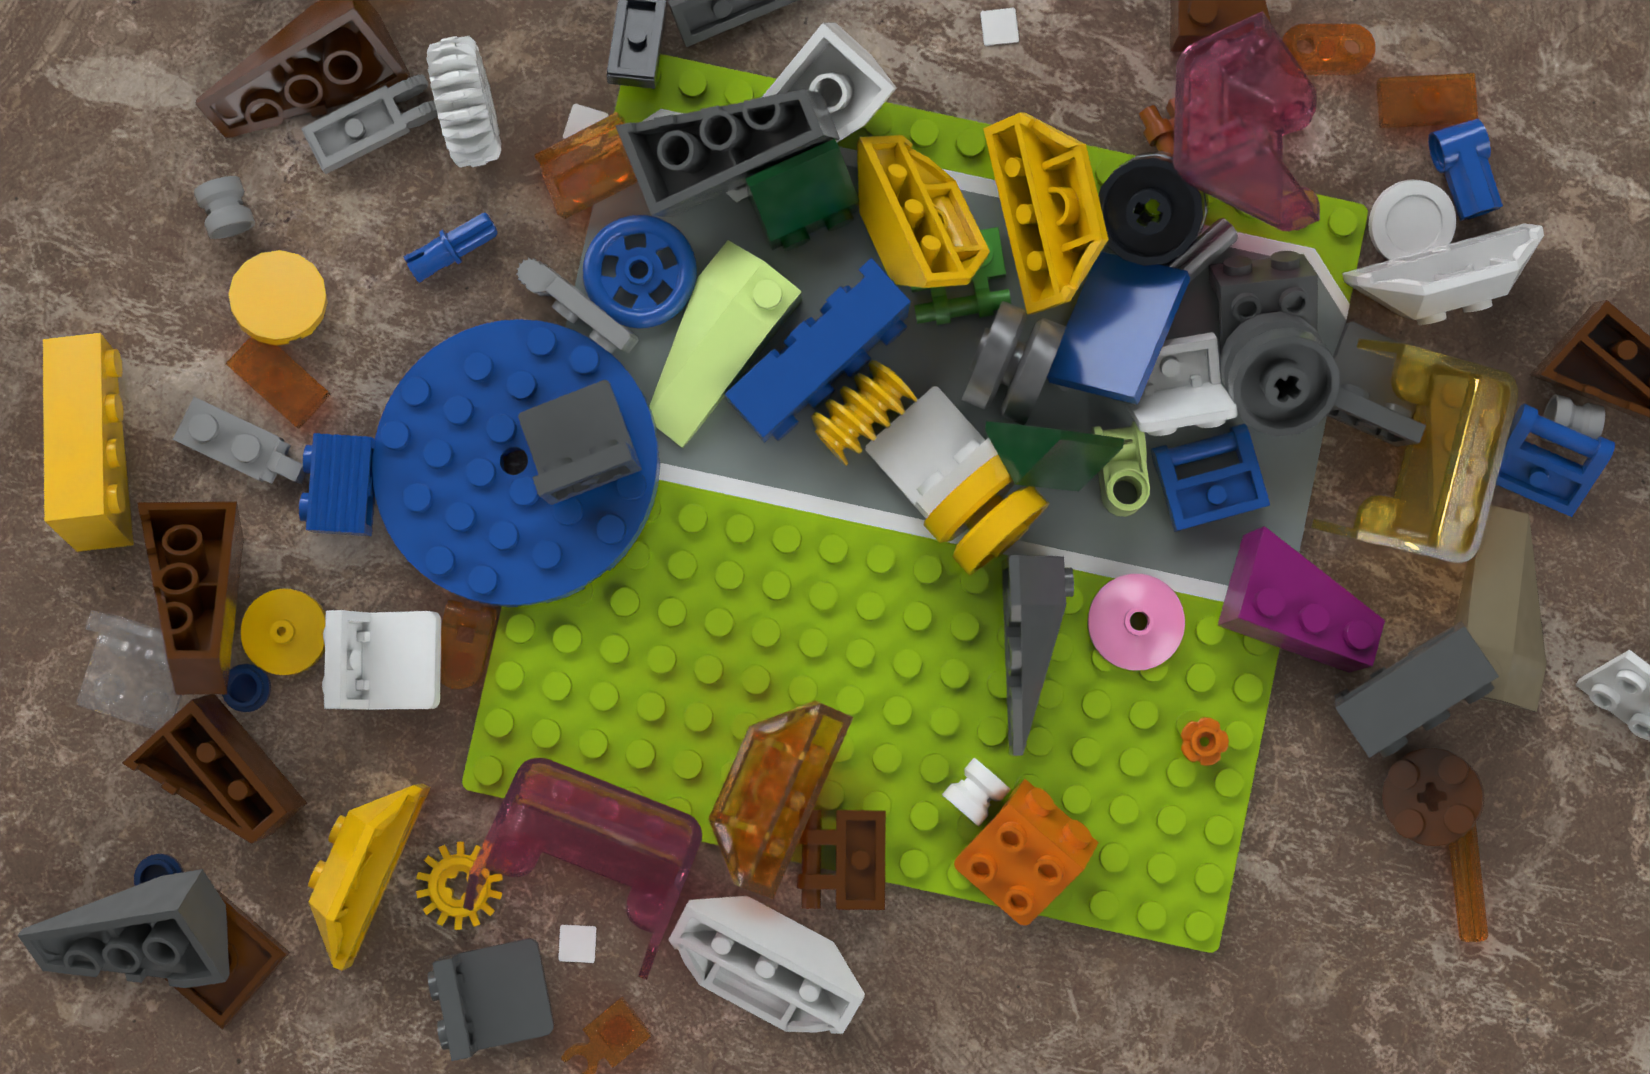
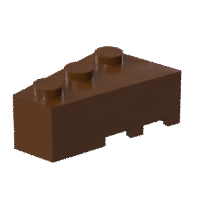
M1608 300L1594 302L1533 370L1530 376L1650 423V336Z
M215 694L198 697L189 701L122 762V764L133 771L140 770L162 784L161 788L170 794H178L201 808L199 812L251 844L273 835L307 804Z

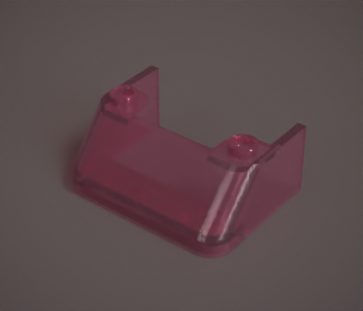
M546 758L529 759L517 770L469 872L463 908L473 911L491 870L508 877H522L529 874L536 867L542 852L632 887L626 902L627 916L636 927L653 934L638 977L647 980L702 840L701 826L694 817L685 812Z

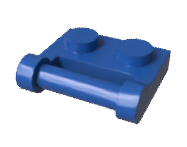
M1524 403L1518 409L1512 425L1485 466L1483 479L1572 517L1611 459L1615 449V442L1601 436L1597 439L1591 438L1538 415V409ZM1530 432L1588 458L1581 465L1529 443L1525 439Z
M1245 423L1230 427V432L1177 447L1168 449L1167 445L1151 448L1153 464L1160 479L1174 532L1270 506L1251 435ZM1235 451L1240 464L1181 480L1177 479L1174 468L1176 466Z

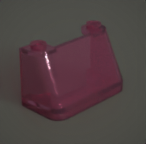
M1263 11L1193 43L1178 58L1175 86L1173 164L1175 170L1188 185L1281 231L1300 230L1320 220V203L1318 197L1310 188L1299 185L1283 163V136L1291 132L1300 131L1311 122L1317 107V91Z

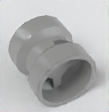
M237 176L216 178L194 189L198 206L205 209L206 214H208L204 224L211 239L232 237L251 229L255 225L251 209L242 205V197L245 191L241 179Z
M1555 394L1549 400L1543 417L1597 439L1603 431L1605 408L1589 402L1582 406L1574 405L1571 398ZM1540 437L1542 441L1553 443L1549 440Z

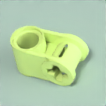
M1135 421L1132 422L1131 427L1102 430L1101 426H1092L1091 434L1124 438L1123 449L1098 472L1104 507L1116 516L1126 517L1132 515L1146 503L1150 495L1145 433L1139 430ZM1119 481L1132 483L1137 491L1136 502L1132 504L1119 502L1113 493L1114 484Z

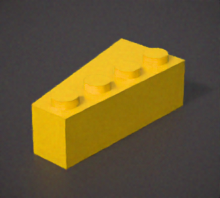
M101 333L43 339L44 521L76 552L134 545L122 425L124 413L118 378L122 376L123 372L122 359L118 349H113Z

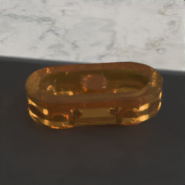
M1298 24L1291 27L1284 34L1279 42L1277 54L1281 65L1288 72L1295 75H1354L1363 71L1371 62L1375 54L1376 44L1372 34L1365 27L1358 24ZM1300 40L1309 42L1312 46V52L1302 53L1297 47V42ZM1352 40L1356 42L1359 46V53L1353 54L1348 52L1345 48V41Z

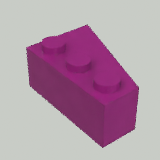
M1265 526L1243 535L1218 626L1348 673L1373 667L1385 620Z

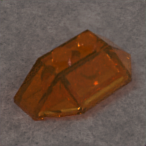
M815 700L749 726L708 818L735 885L774 899L853 717Z

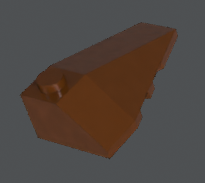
M319 0L196 99V106L227 139L279 126L282 124L283 119L311 113L312 117L328 113L327 108L354 102L384 86L389 88L403 80H407L410 78V73L381 16L368 0Z

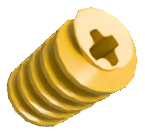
M875 360L868 364L872 379L861 373L854 376L858 392L846 386L840 389L839 392L844 405L832 399L825 403L829 418L817 412L811 415L816 429L814 432L845 466L848 465L843 451L845 448L858 454L863 451L857 437L862 435L872 441L877 439L872 427L874 422L886 428L891 426L886 413L888 409L900 415L905 413L900 398L905 396L915 402L918 401L911 389L893 370Z

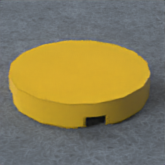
M282 250L260 253L244 262L234 274L229 289L231 311L242 331L258 342L272 345L289 344V341L300 337L303 339L312 334L323 320L328 303L324 279L314 264L299 254Z

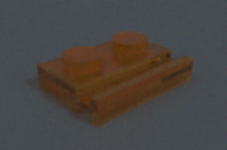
M618 112L534 154L536 161L540 163L543 173L541 174L557 215L563 219H567L638 182L615 126L626 123Z

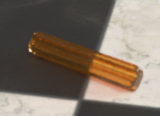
M1475 823L1473 829L1466 833L1464 837L1449 844L1459 938L1461 941L1469 943L1485 941L1489 936Z

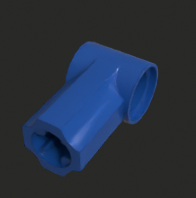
M1474 119L1431 132L1428 136L1431 159L1437 171L1445 174L1459 220H1470L1500 209L1503 204L1488 162L1491 155L1490 140L1482 121Z

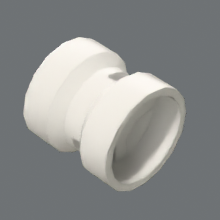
M973 758L964 768L965 776L967 777L965 781L961 779L959 783H952L942 795L979 827L988 817L991 799L993 801H1001L1011 789L982 763Z

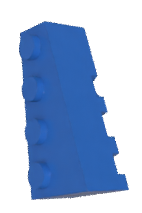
M872 257L858 269L863 274V279L853 288L849 285L845 287L840 286L826 299L827 302L820 309L822 315L816 321L813 317L802 321L784 340L783 343L786 347L780 352L776 349L770 351L725 393L727 401L764 443L772 436L777 441L785 437L799 423L794 416L808 404L813 409L820 406L835 392V389L831 386L835 380L844 372L850 378L854 376L872 359L867 354L868 351L880 341L886 346L889 345L908 327L903 321L908 317L911 301Z

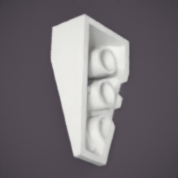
M822 23L762 97L802 89L822 94L840 137L837 140L839 142L865 126L897 87L872 55L837 23ZM746 183L726 192L735 202H740L748 197Z

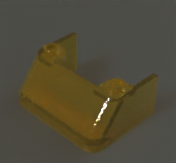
M1359 338L1357 348L1395 358L1391 375L1392 389L1399 399L1417 405L1413 420L1426 425L1419 444L1406 446L1393 498L1373 495L1365 499L1357 510L1353 528L1313 519L1311 528L1446 561L1464 563L1474 557L1482 541L1518 400L1517 383L1509 373L1408 344Z

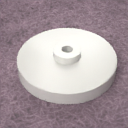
M1404 180L1388 187L1375 201L1369 216L1371 241L1376 250L1387 260L1450 244L1456 229V213L1449 196L1438 186L1422 180Z

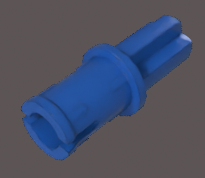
M481 213L448 233L444 229L439 231V237L403 257L408 263L407 266L413 276L420 283L454 262L457 264L462 263V256L495 238L498 234L497 228L487 213Z

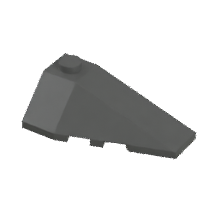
M1008 555L1001 562L1009 755L1023 756L1066 608V597H1073L1074 595L1072 567L1064 568V556Z
M203 869L157 877L23 928L18 934V937L42 971L97 977L101 971L125 973L127 981L142 983L146 976L167 978L169 986L180 988L223 983L229 977L226 904Z

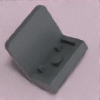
M1279 251L1273 253L1271 258L1253 260L1248 257L1234 256L1226 258L1223 263L1209 265V283L1219 300L1220 354L1226 339L1241 323L1262 313L1281 311L1300 316L1317 331L1318 275L1304 254L1294 251Z
M526 938L442 956L432 962L434 971L428 972V986L432 1000H440L443 1020L437 1022L438 1037L441 1048L443 1050L449 1049L451 1061L470 1058L481 1049L547 1036L553 1031L555 1024L539 944L535 939Z

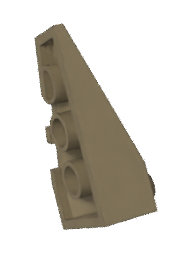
M1482 503L1483 514L1477 515L1454 625L1462 621L1499 675L1498 678L1491 681L1494 689L1480 700L1537 712L1547 664L1529 514Z

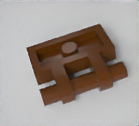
M802 809V829H797V844H802V873H797V889H801V908L820 909L821 890H836V910H885L886 810H837L836 829H822V810ZM822 845H836V874L821 873Z

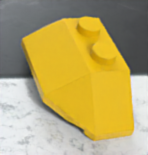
M1017 113L987 126L983 130L1027 315H1033L1070 302L1109 239L1086 144L1027 113Z
M903 135L859 137L857 142L859 213L888 277L896 285L920 288L968 285L987 259L990 250L957 182L930 158L912 149L913 143Z
M424 784L412 785L349 810L346 817L340 815L334 823L328 838V842L334 844L326 862L320 860L317 863L308 883V887L314 889L309 899V905L334 968L343 971L353 965L431 787Z

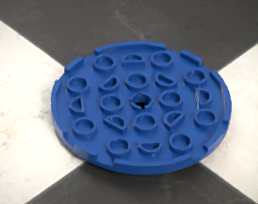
M516 319L485 323L451 336L432 348L412 366L394 389L385 406L375 436V449H373L372 479L376 502L384 525L397 548L421 574L435 584L463 598L492 606L518 607L543 602L550 603L585 589L584 586L597 579L605 571H610L628 553L638 539L649 518L659 484L660 459L656 434L657 427L648 402L633 377L610 352L591 338L564 326L539 320ZM602 380H607L614 391L642 470L550 505L538 495L532 477L539 474L518 415L520 412ZM515 450L525 451L528 457V464L525 470L517 475L507 474L504 468V456H508L509 453Z

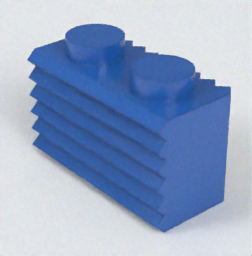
M313 433V444L306 445L303 452V471L310 474L309 493L303 492L299 502L300 521H306L307 531L324 534L372 536L375 505L372 479V456L376 441L374 438L368 436Z

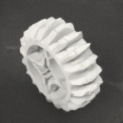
M453 36L430 44L426 58L429 67L430 85L442 128V135H444L450 157L459 167H477L486 165L489 161L497 160L501 153L500 132L490 85L476 42L470 36L459 38Z

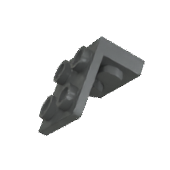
M1347 323L1333 355L1340 371V391L1332 410L1326 416L1396 447L1419 444L1426 425L1411 418L1432 367L1433 358L1358 323Z
M602 380L520 412L518 415L539 474L532 477L538 495L550 505L642 470L614 391L607 380Z

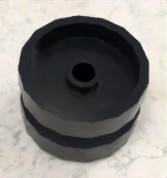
M1164 151L1140 153L1124 162L1108 177L1101 186L1098 195L1109 239L1106 243L1107 247L1123 260L1143 266L1165 264L1184 254L1203 230L1209 212L1208 188L1198 169L1183 157ZM1151 199H1155L1160 203L1157 209L1161 212L1160 214H1151L1146 209V204Z

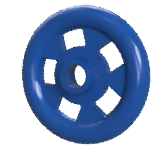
M648 215L626 216L605 226L591 241L583 261V282L589 299L616 322L629 328H650L661 325L675 317L688 303L697 279L696 258L686 237L669 222ZM633 234H645L647 246L646 248L635 247L626 250L624 237ZM669 247L676 258L677 264L665 270L656 252ZM605 255L619 258L616 264L615 277L602 275V264ZM636 263L646 264L648 266L647 275L640 279L634 278L630 273L632 266ZM664 281L673 291L666 300L658 305L649 294L655 291L661 282ZM622 287L626 292L638 296L632 309L614 300L619 288Z

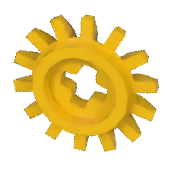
M462 841L457 842V854L454 855L450 854L444 844L438 847L443 857L442 860L438 862L429 855L424 859L433 868L431 873H417L416 879L428 882L427 889L416 891L417 898L429 896L432 901L422 910L426 915L436 908L442 912L436 924L442 927L449 916L455 917L454 930H462L463 917L467 916L470 917L474 927L480 925L477 911L482 909L491 916L495 910L486 901L489 897L501 900L503 895L502 892L491 889L492 882L503 880L502 873L489 875L487 871L496 862V859L491 856L481 863L478 858L482 847L479 845L475 846L470 856L465 854V846ZM459 871L467 873V882L474 884L472 893L465 892L461 899H456L453 897V889L447 887L448 878H456Z

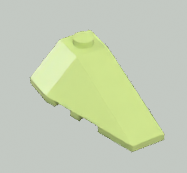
M729 240L697 278L649 405L656 427L682 449L722 401L725 393L735 385L802 302V291L766 262Z

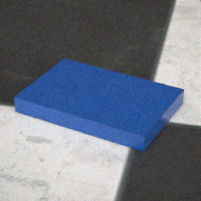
M1100 252L1091 267L1066 325L1059 348L1046 377L1049 383L1138 405L1190 282L1188 271L1159 264L1143 266L1123 260L1118 255Z

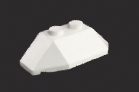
M1521 224L1342 273L1344 283L1397 315L1417 320L1418 325L1432 324L1445 320L1447 318L1446 311L1463 307V312L1484 310L1493 306L1491 299L1508 295L1542 240L1544 231L1540 225Z
M749 896L689 900L669 938V942L674 949L679 950L685 965L700 986L786 1032L815 1033L829 1030L831 1033L843 1034L865 996V993L833 941Z

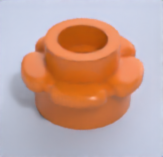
M1202 717L1198 722L1190 721L1181 732V750L1183 755L1191 762L1198 761L1203 766L1213 765L1221 759V753L1226 752L1229 739L1227 733L1221 730L1220 723L1212 718ZM1202 737L1208 738L1209 743L1207 746L1200 744Z

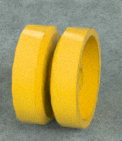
M998 454L960 483L931 512L923 524L939 543L952 541L967 529L970 530L956 545L953 554L955 561L968 575L974 574L992 559L998 558L1014 545L1049 505V502L1032 486L1021 487L1004 499L1003 497L1015 483Z

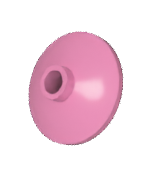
M1145 574L1123 575L1108 582L1094 597L1088 613V631L1096 650L1111 664L1127 670H1146L1164 663L1179 647L1185 629L1183 607L1175 592L1163 581ZM1135 612H1141L1147 618V626L1142 631L1133 629L1130 624V618Z

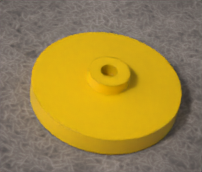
M276 589L266 592L254 600L244 614L240 631L244 651L256 666L271 674L294 675L306 671L316 664L325 652L323 632L326 613L314 598L304 592L293 589Z

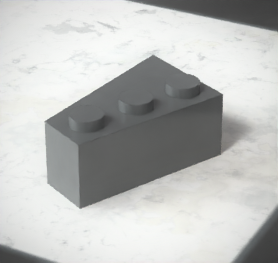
M1462 621L1411 650L1408 656L1386 669L1384 666L1370 675L1372 679L1353 691L1349 692L1346 688L1334 695L1336 710L1369 758L1380 752L1383 758L1393 754L1408 743L1405 737L1408 733L1421 725L1425 731L1438 726L1451 716L1448 708L1464 698L1468 704H1471L1494 689L1491 681L1498 678L1499 675Z

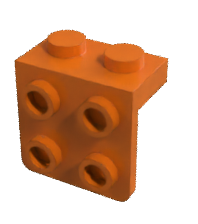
M1024 779L1013 790L1000 812L957 856L954 865L958 872L1018 924L1026 926L1085 869L1099 842L1091 836L1090 831L1085 825L1077 820H1072L1058 808L1047 792L1041 788L1034 787Z

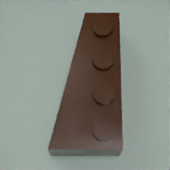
M237 501L137 502L165 652L175 694H227L244 541Z

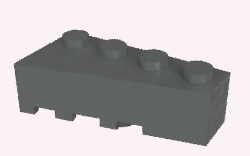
M807 89L745 100L742 103L726 106L718 105L703 108L700 111L657 117L654 120L615 125L651 215L671 218L745 184V179L834 138L836 141L840 139L823 95Z

